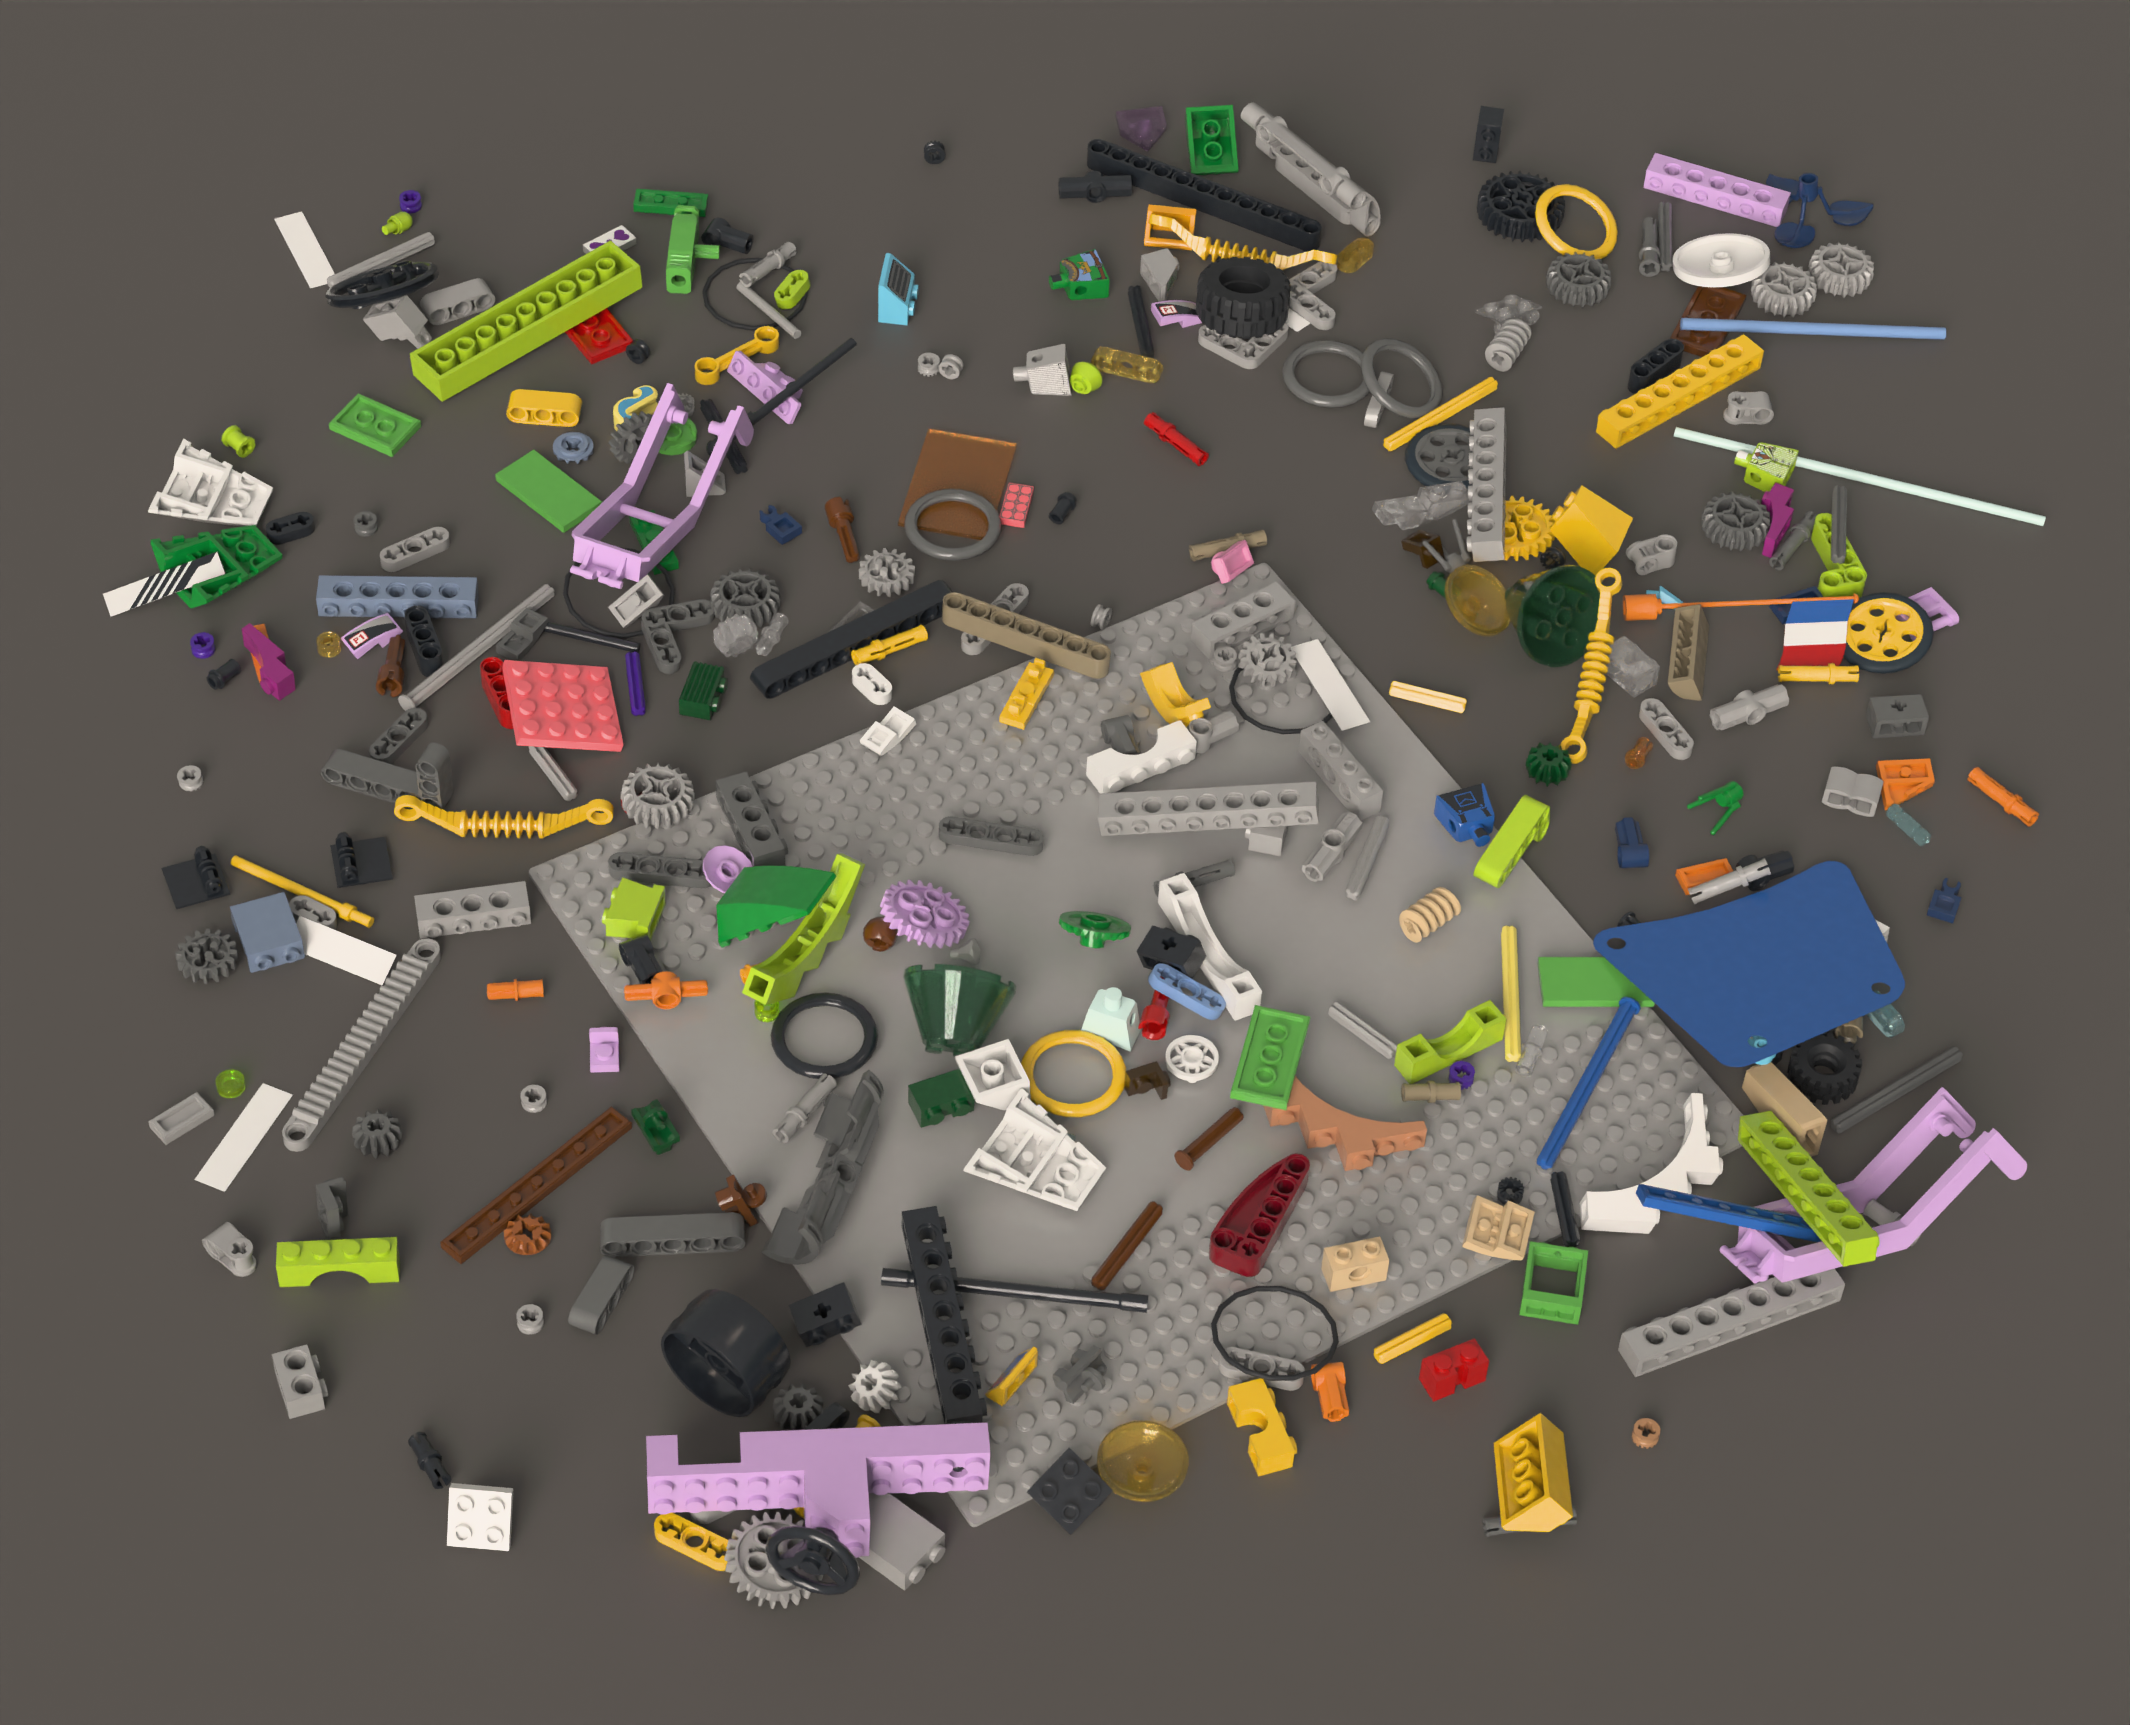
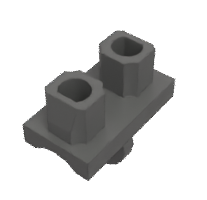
M1093 1346L1088 1352L1078 1349L1071 1358L1072 1368L1070 1370L1059 1368L1053 1374L1055 1386L1064 1392L1067 1402L1074 1404L1090 1389L1101 1391L1105 1387L1106 1383L1103 1376L1106 1374L1107 1367L1101 1359V1348Z

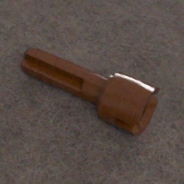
M840 496L834 497L826 502L825 512L830 526L836 528L839 534L846 561L852 563L860 559L851 523L854 520L853 512L848 499L843 503Z
M401 635L390 638L385 665L381 666L378 671L376 690L382 696L385 695L386 690H391L390 696L393 698L401 694L405 673L401 668L405 639H402Z

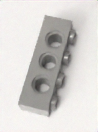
M1276 581L1192 622L1191 641L1210 660L1214 658V652L1219 647L1228 646L1234 648L1249 641L1252 635L1257 637L1260 633H1265L1293 619L1295 600Z
M1321 721L1301 730L1298 752L1346 809L1356 814L1360 821L1379 813L1383 790L1326 723Z
M525 881L414 896L420 939L531 924Z

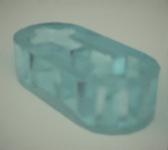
M1877 990L1873 991V992H1875V993H1877V994H1881V993H1880L1879 991H1877ZM1891 1004L1866 1014L1886 1037H1894L1905 1030L1902 1016Z

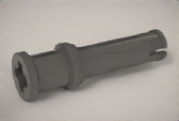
M1647 217L1642 222L1643 247L1639 251V258L1641 260L1639 271L1644 276L1652 277L1660 272V263L1658 261L1660 259V250L1657 247L1658 221L1657 219L1653 220V217Z

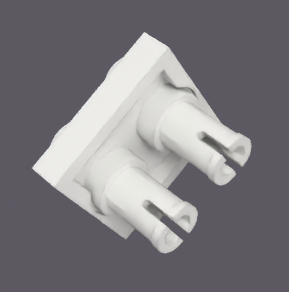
M451 1483L449 1488L447 1546L509 1551L511 1547L513 1488Z

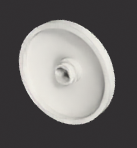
M1726 233L1700 237L1685 243L1673 255V271L1675 275L1684 282L1702 287H1727L1742 284L1762 275L1770 265L1769 247L1763 241L1743 234Z

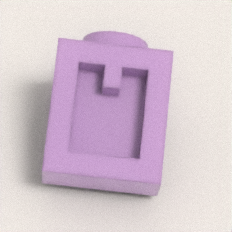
M590 1028V1072H619L618 1028Z

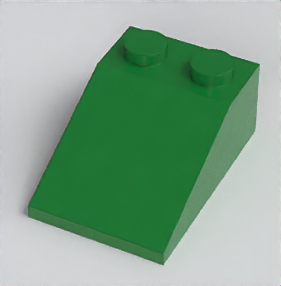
M1233 105L1187 107L1185 112V128L1191 173L1195 175L1238 173Z

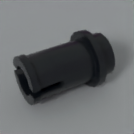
M1064 492L1058 496L1057 504L1049 513V519L1055 524H1062L1070 510H1074L1076 507V497L1069 492Z
M230 659L217 670L212 669L209 671L206 680L213 689H222L227 681L241 673V667L237 661Z

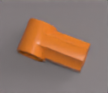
M1342 1362L1327 1363L1317 1373L1311 1375L1314 1391H1318L1323 1418L1328 1419L1330 1422L1341 1421L1342 1418L1349 1415V1406L1345 1392L1346 1377L1344 1365ZM1313 1364L1311 1366V1369H1313L1318 1364Z

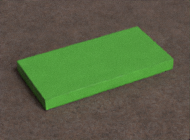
M532 450L495 474L498 483L563 533L587 518L602 503L601 500L535 450Z
M1538 957L1537 964L1543 1007H1619V1001L1623 997L1633 998L1640 1004V1007H1654L1655 1003L1605 957Z
M1255 1005L1230 1098L1287 1110L1310 1024L1309 1016Z

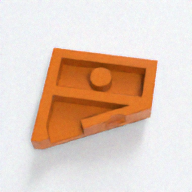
M1930 758L1878 761L1876 764L1878 778L1884 781L1881 795L1885 810L1892 809L1934 785L1935 779Z

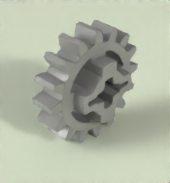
M1260 633L1259 639L1252 635L1249 642L1243 643L1238 658L1240 659L1239 668H1245L1244 676H1252V683L1260 680L1263 687L1266 682H1270V685L1275 687L1277 680L1284 684L1286 677L1291 678L1296 665V660H1294L1296 652L1290 651L1292 646L1290 643L1283 644V637L1276 640L1273 633L1270 634L1269 638H1265V635Z

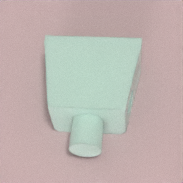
M1116 987L1098 990L1088 1009L1081 1031L1094 1033L1106 1039L1113 1046L1131 1051L1141 1029H1138L1140 1020L1137 1002L1122 996L1121 990Z

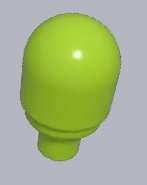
M399 212L391 216L387 224L382 226V232L385 235L390 233L401 234L411 228L413 219L409 213Z

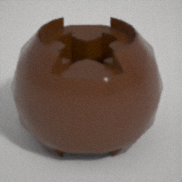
M884 917L870 919L863 928L864 941L868 946L872 947V950L879 952L892 948L898 938L897 929H890V922H884Z

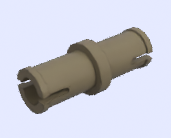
M1427 1081L1425 1084L1403 1083L1401 1086V1097L1403 1102L1427 1100L1428 1103H1435L1436 1100H1460L1461 1086L1459 1082L1435 1083V1081Z

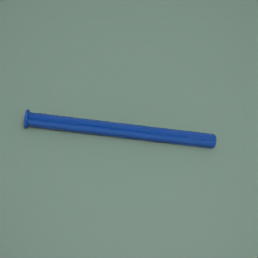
M1623 997L1620 999L1617 1013L1537 1158V1165L1541 1166L1543 1170L1553 1167L1632 1018L1639 1013L1641 1009L1640 1004L1633 998Z

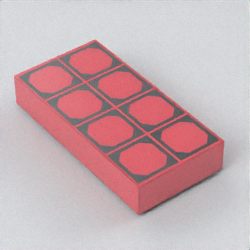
M1015 483L1008 484L1000 513L1001 525L1024 528L1034 493V486Z

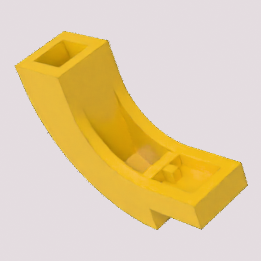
M1173 662L1164 663L1140 673L1152 703L1169 724L1181 720L1185 727H1187L1192 720L1204 718L1203 711L1211 708L1208 697L1196 700L1187 694L1180 683Z

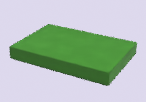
M359 393L329 423L330 430L391 457L421 428L420 420Z

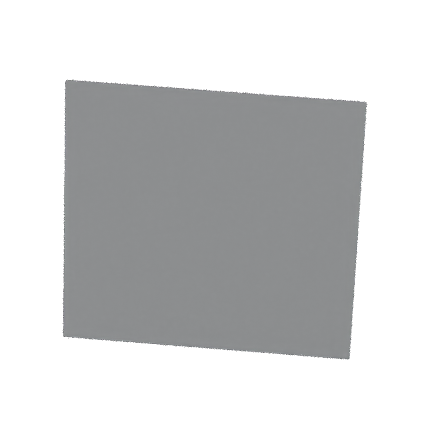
M1261 563L1246 569L1230 582L1221 584V581H1217L1086 636L1085 638L1108 646L1111 651L1109 673L1104 678H1092L1046 661L1045 667L1053 669L1054 676L1024 730L999 722V717L1029 662L1034 663L1035 658L904 712L915 719L916 725L895 747L882 756L860 743V739L869 730L870 727L750 776L751 781H756L758 785L760 800H765L767 803L770 820L774 819L776 821L779 838H784L786 841L788 854L785 855V866L830 872L836 855L839 853H843L865 864L847 912L851 915L842 939L827 943L819 967L803 973L794 998L765 1005L743 994L742 991L745 984L742 982L740 969H743L746 964L752 966L764 962L771 957L795 932L805 916L780 925L777 921L770 930L761 933L759 929L749 932V938L739 941L735 937L730 940V945L721 948L718 942L716 905L725 893L718 891L712 885L708 888H691L656 884L665 886L666 905L651 939L654 956L663 972L675 973L677 977H680V981L706 980L708 983V995L681 997V1002L672 1009H660L653 1004L652 999L625 1000L624 987L626 985L640 984L631 966L627 967L624 964L619 951V943L632 938L606 936V925L602 924L603 912L605 908H610L613 888H618L621 881L610 876L608 860L611 855L617 852L703 861L708 851L714 847L724 845L734 847L742 852L716 798V791L695 799L691 812H688L686 819H680L678 825L670 823L669 828L665 825H660L657 830L654 825L646 828L644 822L635 824L532 867L529 870V877L732 1175H735L743 1189L752 1183L763 1185L767 1191V1198L755 1210L771 1233L782 1208L785 1207L797 1213L806 1189L815 1184L821 1169L816 1167L826 1144L825 1140L814 1135L825 1108L823 1105L826 1098L809 1116L807 1124L803 1128H799L787 1143L778 1141L773 1135V1130L787 1116L786 1112L789 1108L795 1107L818 1079L796 1074L779 1060L771 1044L770 1034L772 1025L780 1011L789 1003L813 993L827 992L844 995L863 1005L872 1015L878 1030V1041L874 1053L860 1069L850 1075L835 1079L837 1086L831 1093L833 1092L840 1097L852 1100L863 1073L870 1070L880 1080L884 1090L883 1098L878 1107L879 1127L834 1236L822 1244L817 1257L812 1262L800 1265L793 1264V1266L813 1295L840 1283H845L852 1296L862 1325L840 1335L860 1364H865L868 1367L871 1360L878 1363L885 1362L898 1373L899 1378L897 1382L900 1383L902 1388L895 1391L894 1394L897 1395L899 1400L891 1399L889 1403L890 1409L902 1426L944 1424L915 1287L901 1288L881 1285L883 1268L911 1271L901 1226L902 1211L937 1206L939 1217L944 1216L947 1234H943L945 1242H950L952 1259L949 1260L950 1268H956L957 1277L1117 1294L1149 1295L1147 1313L1122 1311L1117 1308L956 1292L961 1293L963 1298L964 1311H960L962 1319H967L970 1336L966 1337L967 1345H973L975 1363H972L973 1372L978 1371L980 1375L981 1389L978 1390L979 1398H985L987 1416H983L982 1423H988L990 1443L988 1490L947 1492L968 1524L972 1527H977L1033 1499L1027 1491L1068 1448L1075 1452L1091 1469H1094L1227 1403L1229 1386L1247 1381L1226 1377L1219 1371L1220 1352L1213 1343L1211 1323L1218 1306L1236 1292L1255 1286H1283L1306 1293L1324 1305L1336 1322L1339 1339L1338 1348L1513 1261L1484 1255L1462 1247L1473 1200L1478 1195L1504 1206L1497 1198L1499 1182L1505 1179V1177L1508 1179L1510 1177L1512 1179L1517 1178V1180L1523 1183V1198L1518 1205L1535 1212L1525 1252L1527 1254L1530 1241L1549 1243L1562 1236L1550 1181L1553 1172L1563 1171L1567 1175L1577 1227L1579 1228L1581 1227L1579 1203L1587 1191L1608 1192L1636 1186L1659 1174L1675 1159L1685 1135L1683 1105L1691 1093L1703 1094V1104L1707 1105L1708 1109L1705 1129L1710 1134L1709 1146L1718 1147L1719 1157L1742 1147L1738 1141L1740 1116L1744 1115L1650 1007H1641L1639 1013L1632 1018L1553 1167L1543 1170L1541 1166L1537 1165L1538 1156L1619 1007H1543L1537 964L1538 957L1603 956L1595 949L1593 940L1522 858H1520L1500 888H1496L1474 877L1473 874L1478 861L1499 831L1493 826V831L1489 834L1490 841L1481 847L1476 846L1473 839L1463 842L1455 841L1435 817L1434 808L1437 795L1460 790L1461 787L1267 563ZM1276 581L1295 600L1294 617L1263 633L1265 638H1269L1270 634L1273 633L1274 639L1278 640L1280 637H1283V644L1290 643L1292 646L1316 639L1320 641L1370 720L1369 723L1343 731L1333 717L1326 725L1383 790L1380 812L1361 820L1363 822L1362 829L1344 851L1342 861L1335 864L1322 881L1316 882L1307 879L1305 873L1302 872V865L1321 842L1322 833L1325 830L1331 829L1342 813H1348L1349 811L1298 752L1300 733L1279 734L1262 730L1243 719L1233 706L1229 685L1234 671L1239 667L1240 659L1238 658L1243 643L1233 648L1238 655L1236 668L1230 672H1220L1213 665L1214 658L1209 660L1191 641L1192 622ZM1296 657L1294 659L1296 660V665L1291 678L1286 677L1284 684H1281L1278 680L1275 687H1272L1270 682H1266L1263 687L1260 680L1252 683V676H1244L1243 669L1239 673L1234 686L1237 703L1248 716L1263 725L1279 729L1305 728L1321 722L1330 711ZM1173 662L1180 683L1187 694L1196 700L1208 697L1211 708L1203 711L1204 718L1209 719L1225 711H1231L1236 716L1239 730L1234 734L1211 743L1210 749L1202 754L1196 753L1195 759L1189 763L1179 765L1167 770L1165 773L1154 775L1140 783H1134L1114 793L1316 781L1319 797V824L1288 826L1281 856L1248 850L1249 839L1245 838L1246 828L1101 836L1098 822L1100 793L1086 776L1087 757L1112 748L1111 744H1106L1103 739L1101 721L1129 715L1133 724L1134 738L1141 754L1155 746L1157 729L1169 725L1152 703L1142 681L1141 672L1164 663ZM1379 815L1388 817L1390 820L1389 828L1360 898L1357 900L1348 899L1345 895L1346 888L1375 818ZM945 817H959L1039 830L1044 836L1043 850L1038 855L1027 856L948 844L939 838V822ZM973 831L971 833V835L976 838H980L985 835L981 831ZM1000 835L999 837H997L1000 841L1007 842L1012 839L1008 835ZM1230 859L1235 868L1234 876L1194 888L1197 891L1207 920L1221 946L1236 964L1251 973L1261 988L1260 1006L1310 1017V1024L1296 1077L1315 1096L1336 1109L1357 1117L1381 1122L1404 1123L1424 1121L1427 1128L1424 1147L1412 1151L1393 1152L1385 1156L1377 1155L1374 1156L1373 1166L1362 1170L1353 1169L1345 1171L1335 1144L1323 1148L1307 1149L1298 1122L1285 1126L1270 1127L1263 1105L1230 1098L1252 1015L1234 1021L1225 1007L1218 1019L1209 1020L1169 998L1167 1010L1170 1014L1166 1034L1162 1039H1146L1142 1036L1141 1029L1131 1051L1114 1046L1122 1056L1126 1070L1158 1062L1162 1071L1165 1070L1168 1073L1171 1082L1166 1099L1161 1100L1155 1088L1146 1093H1138L1132 1096H1128L1124 1089L1112 1105L1095 1115L1072 1118L1047 1113V1116L1057 1126L1061 1124L1068 1131L1067 1135L1075 1143L1079 1141L1106 1167L1104 1173L1078 1211L963 1171L978 1148L982 1149L1003 1120L1006 1110L976 1103L974 1099V1111L964 1116L952 1117L949 1114L945 1116L941 1123L921 1128L908 1104V1085L959 1069L955 1056L1009 1039L1021 1063L1022 1057L1029 1047L1041 1037L1062 1030H1081L1088 1009L1100 989L1107 990L1108 988L1116 987L1121 990L1122 996L1137 1002L1140 1020L1143 1009L1151 1004L1155 989L1148 982V977L1152 970L1143 967L1136 951L1152 925L1160 928L1167 927L1177 933L1158 904V897L1153 887L1154 882L1174 877L1177 872L1183 871L1187 873ZM646 865L641 870L643 872H652L655 870V867ZM678 868L668 871L671 875H679L683 872ZM1212 872V873H1208V874L1199 876V878H1202V877H1205V876H1208V875H1211V874H1215L1216 872ZM907 880H911L914 885H917L918 880H920L924 886H927L930 882L934 889L942 887L944 894L951 892V899H959V905L966 907L965 913L969 914L968 921H970L964 938L960 939L958 944L953 942L951 947L944 944L941 949L936 944L929 948L925 942H922L919 946L915 939L908 942L907 936L904 934L898 936L892 948L881 952L875 951L864 941L863 928L870 919L885 916L880 914L882 909L880 904L886 889H890L891 884L897 886L898 881L906 885ZM637 882L650 888L654 886V883ZM1437 887L1446 888L1459 901L1461 906L1460 914L1453 915L1452 920L1446 921L1435 932H1430L1428 937H1422L1421 942L1416 943L1408 939L1400 926L1399 916L1401 912L1408 909L1410 905L1415 904L1419 899L1424 898L1426 894L1431 893L1433 889ZM1069 911H1088L1106 914L1131 925V932L1129 937L1122 940H1106L1103 948H1090L1080 944V936L1064 930L1059 924V917L1062 913ZM1506 925L1509 927L1514 926L1517 929L1521 1036L1520 1060L1518 1062H1508L1505 1059V1038L1503 1036V1040L1460 1060L1470 1063L1475 1069L1473 1084L1468 1089L1464 1088V1090H1461L1460 1100H1436L1435 1103H1428L1427 1100L1403 1102L1401 1086L1403 1083H1409L1394 1066L1395 1056L1392 1059L1383 1056L1328 1015V1009L1335 1002H1339L1395 1044L1404 1042L1420 1033L1425 1039H1435L1443 1036L1462 1020L1468 1010L1488 1000H1491L1504 1015L1501 932L1502 927ZM975 938L981 949L979 964L973 965L962 959L951 960L950 949L959 948L969 939ZM1199 968L1193 980L1216 992L1201 968ZM1181 988L1183 993H1185L1188 996H1193L1190 990H1188L1187 988ZM946 1000L947 1005H943L942 1001ZM956 1002L957 1006L953 1007L951 1003ZM966 1003H969L968 1009L967 1006L966 1008L964 1007ZM830 1006L813 1007L796 1014L788 1023L785 1031V1042L789 1051L799 1060L819 1066L836 1065L851 1059L859 1052L864 1040V1031L860 1021L848 1011ZM963 1011H964V1014H963V1015H965V1012H966V1017H965V1018H961V1014L963 1013ZM932 1022L933 1039H931L930 1037L928 1038V1036H925V1029L923 1028L925 1027L932 1029ZM944 1028H947V1029H945V1030H950V1029H952L951 1031H952L953 1037H954V1034H953V1030H954L956 1040H953L952 1035H951V1037L946 1038L945 1040H942V1039H944L945 1037H947V1036H943V1037L941 1036L942 1030H943ZM962 1034L973 1036L972 1042L960 1044ZM1181 1036H1201L1215 1045L1218 1050L1219 1061L1216 1071L1211 1076L1196 1081V1083H1189L1187 1080L1180 1079L1168 1071L1165 1062L1167 1047L1173 1040ZM1075 1043L1056 1045L1047 1049L1038 1057L1033 1069V1077L1039 1090L1047 1097L1067 1104L1091 1102L1101 1097L1110 1087L1113 1078L1111 1064L1105 1055L1090 1046ZM1185 1043V1044H1187V1045H1189V1046H1194V1045H1196V1044H1198V1043ZM1175 1049L1171 1052L1170 1059L1177 1056ZM1208 1049L1206 1056L1214 1060L1213 1054ZM1451 1065L1413 1084H1425L1427 1081L1449 1083L1448 1077ZM1194 1069L1189 1070L1191 1074H1195ZM1461 1071L1457 1076L1462 1078L1466 1073ZM1233 1107L1239 1108L1240 1112L1244 1115L1243 1120L1197 1159L1190 1171L1184 1170L1178 1165L1174 1157L1175 1152L1178 1150L1183 1151ZM1295 1153L1306 1156L1310 1162L1307 1186L1259 1274L1253 1277H1246L1212 1263L1209 1259L1211 1233L1232 1202L1252 1181L1275 1163ZM1506 1189L1509 1196L1511 1194L1514 1196L1515 1193L1512 1192V1189ZM1155 1201L1157 1204H1160L1163 1207L1162 1215L1106 1289L1100 1291L1094 1288L1091 1284L1093 1275L1149 1202ZM1380 1236L1389 1258L1386 1280L1330 1292L1321 1269L1324 1248ZM930 1239L922 1240L925 1243L932 1242ZM932 1264L927 1267L937 1268L939 1266ZM936 1290L933 1293L943 1294L944 1291ZM1257 1291L1238 1297L1223 1309L1217 1322L1218 1339L1224 1349L1228 1347L1246 1349L1296 1360L1302 1365L1329 1352L1333 1343L1331 1325L1318 1308L1301 1297L1280 1291ZM941 1316L939 1319L948 1320L950 1317ZM947 1342L944 1345L954 1346L956 1344L953 1342ZM1033 1346L1036 1347L1038 1351L1037 1367L1006 1404L1001 1406L987 1398L985 1393L1020 1353ZM1093 1346L1101 1348V1359L1107 1367L1106 1374L1103 1376L1106 1383L1105 1387L1101 1391L1090 1389L1074 1404L1067 1402L1064 1392L1055 1386L1053 1374L1059 1368L1070 1370L1072 1368V1355L1078 1349L1088 1352ZM1245 1362L1246 1368H1248L1249 1362ZM1257 1364L1253 1367L1255 1371L1264 1374L1270 1370L1264 1364ZM953 1368L950 1371L958 1373L962 1370L958 1368ZM1275 1368L1274 1375H1278V1368ZM966 1395L955 1396L958 1399L968 1398Z

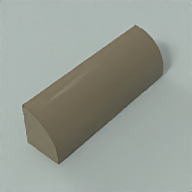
M1701 604L1675 608L1668 685L1673 693L1683 699L1701 701L1703 696L1709 624Z

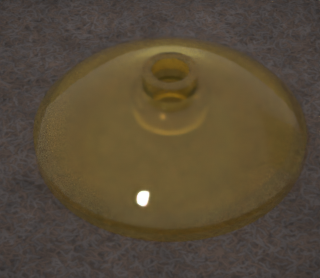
M1463 565L1450 573L1445 583V597L1454 618L1464 628L1481 636H1495L1505 630L1512 618V605L1502 583L1492 573L1475 565Z
M1131 1421L1117 1426L1104 1437L1097 1454V1468L1101 1479L1117 1495L1138 1502L1156 1501L1174 1493L1184 1482L1189 1466L1187 1448L1182 1439L1170 1428L1151 1421ZM1138 1471H1145L1146 1473L1141 1474Z

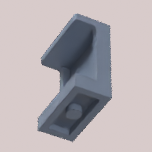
M284 892L230 906L233 927L240 937L251 973L292 963L305 957L303 941Z

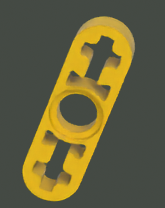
M674 1513L661 1514L656 1518L654 1532L656 1539L660 1543L715 1570L725 1571L727 1561L724 1560L725 1556L722 1555L720 1558H716V1553L721 1554L723 1551H727V1539ZM670 1525L674 1526V1530L669 1529L667 1530V1532L663 1531V1527L668 1528ZM692 1536H698L703 1539V1543L698 1547H691L686 1541Z

